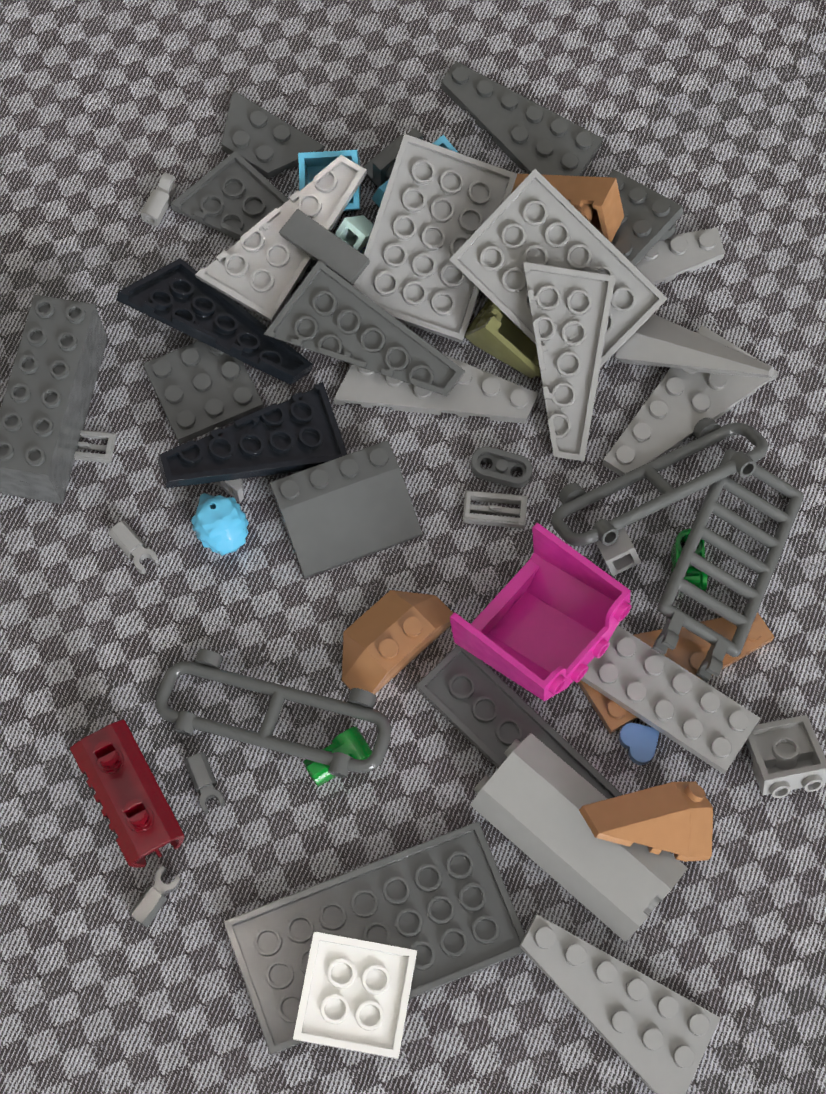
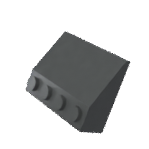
M388 440L270 482L273 501L304 579L415 539L423 534L400 467Z

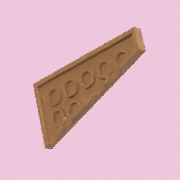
M758 612L741 654L738 657H732L726 653L722 661V670L770 643L775 638ZM723 617L701 621L702 624L732 641L737 629L736 625ZM682 627L675 649L671 650L668 648L664 656L696 676L711 644ZM663 629L634 634V636L653 648L656 639ZM582 680L577 682L610 734L638 719V717Z

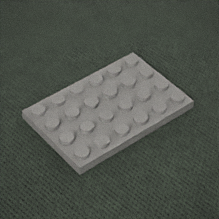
M404 134L364 255L369 258L370 263L353 286L401 323L462 343L480 289L449 259L511 194L517 173Z
M536 169L525 178L449 259L535 344L523 262L616 276L600 368L668 299Z

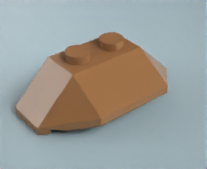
M390 590L343 632L342 682L350 690L352 688H359L375 695L451 626L450 616L453 612L436 595Z

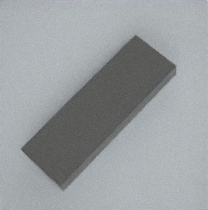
M299 209L293 213L279 231L284 239L317 262L318 260L351 285L355 283L370 263L369 258Z

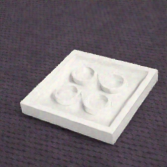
M314 932L293 1040L399 1059L417 950Z

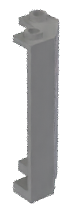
M532 733L522 742L516 739L505 751L504 754L507 758L491 777L484 776L476 785L474 791L477 795L470 806L626 942L649 917V914L660 901L667 896L688 868L667 851L662 850L658 855L649 852L648 846L633 843L628 847L595 838L579 809L583 805L606 800L607 798Z

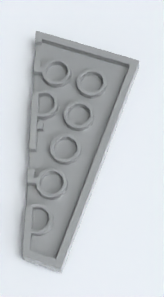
M523 262L553 456L584 462L616 276Z
M703 325L697 331L700 335L755 358ZM671 367L603 459L602 465L622 476L661 457L669 450L681 445L685 439L694 434V427L701 419L709 417L714 421L744 398L750 397L756 393L757 389L776 379L779 372L774 370L773 378L691 372Z
M534 915L519 947L557 985L569 1002L578 1008L587 1018L590 1025L621 1059L630 1065L650 1090L655 1094H686L719 1023L720 1017L540 915Z

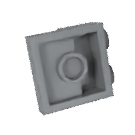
M807 715L757 724L746 740V745L753 760L752 770L762 796L772 794L774 798H783L790 794L791 790L804 788L807 792L819 790L826 783V758Z

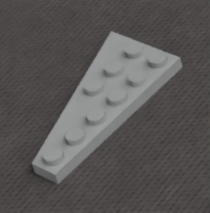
M340 155L313 177L314 180L303 189L293 193L289 200L278 209L276 207L244 233L240 240L232 247L216 256V260L205 269H200L195 274L196 278L273 322L313 260L309 255L284 239L279 231L293 213L299 209L331 232L367 175V169Z
M445 355L466 371L448 396L351 364L333 400L336 405L352 403L361 404V407L366 408L381 406L391 407L395 411L434 415L450 413L457 414V417L469 418V416L488 417L489 420L526 424L538 400L539 393Z

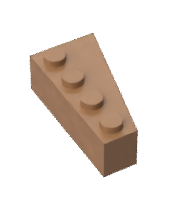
M517 173L512 192L529 174ZM542 175L602 235L612 242L624 218L616 178Z

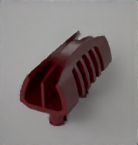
M124 719L105 726L70 747L81 772L88 777L86 781L88 786L96 792L93 795L96 802L103 806L101 810L103 816L111 822L108 825L110 830L118 836L116 842L129 866L136 868L145 867L147 865L145 856L155 851L160 858L162 854L159 848L168 843L174 849H178L181 846L185 837Z

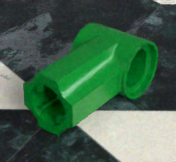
M356 726L339 734L334 738L331 745L322 749L332 753H344L359 760L367 759L372 753L371 748ZM310 760L303 761L317 787L336 777L328 773L329 765Z

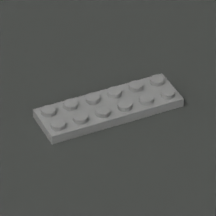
M617 626L608 641L610 643L608 649L600 658L594 657L587 665L589 667L588 671L581 680L722 774H725L761 718L668 657L655 651L651 646L628 631Z

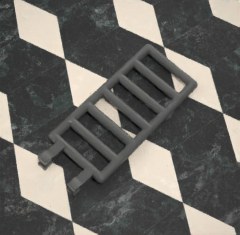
M732 448L726 450L719 466L729 462L737 451ZM757 463L756 470L752 476L790 499L785 512L729 477L711 484L657 607L658 611L668 618L652 649L664 655L668 648L671 650L675 649L682 627L691 631L711 644L706 658L696 676L706 682L711 679L712 675L716 677L720 675L723 667L722 661L726 653L732 657H738L741 654L804 499L801 491ZM725 489L778 522L779 527L775 537L717 502L722 490ZM712 513L769 548L765 561L762 562L707 528L706 526ZM703 539L759 574L754 587H750L695 553L700 540ZM689 565H692L747 599L748 602L743 614L685 580L684 577ZM678 591L736 625L737 629L732 641L673 606Z

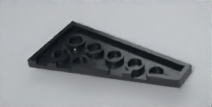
M181 258L118 291L117 301L289 385L309 374L313 364L286 342L264 335L268 328L234 300L196 278L195 274L198 271Z
M323 382L314 385L312 390L303 394L301 392L296 393L283 403L278 405L274 403L234 421V424L222 430L221 428L215 429L210 432L209 436L197 441H188L159 454L158 465L166 489L298 472L348 454Z

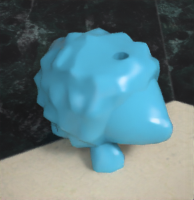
M206 493L200 495L196 514L191 519L192 529L196 532L197 539L202 542L203 547L210 548L212 552L218 553L221 556L236 552L246 543L245 538L249 533L247 530L249 522L234 497L212 496Z

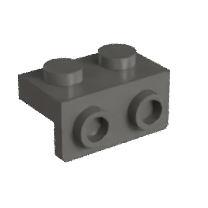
M416 128L407 133V135L423 140V134ZM404 135L396 138L363 166V168L367 169L366 177L376 186L380 187L390 178Z

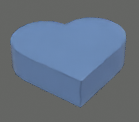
M628 723L622 727L619 733V741L624 748L628 749V755L633 763L645 765L652 760L655 754L660 732L653 727L638 723Z

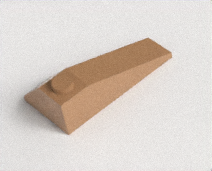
M696 781L670 782L583 805L579 809L595 838L628 847L633 843L648 846L649 852L658 855L662 850L674 853L675 859L684 862L709 860L712 856L713 806L707 799L703 788Z

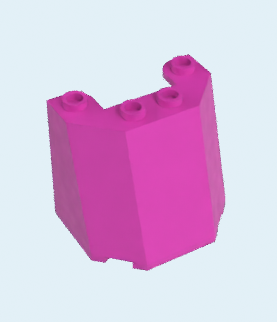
M536 523L532 527L534 553L530 560L471 624L455 612L450 616L453 639L458 646L543 701H546L567 689L573 681L579 682L588 671L589 667L587 665L594 657L600 658L606 652L610 645L608 641L613 632L631 609V590L542 525Z

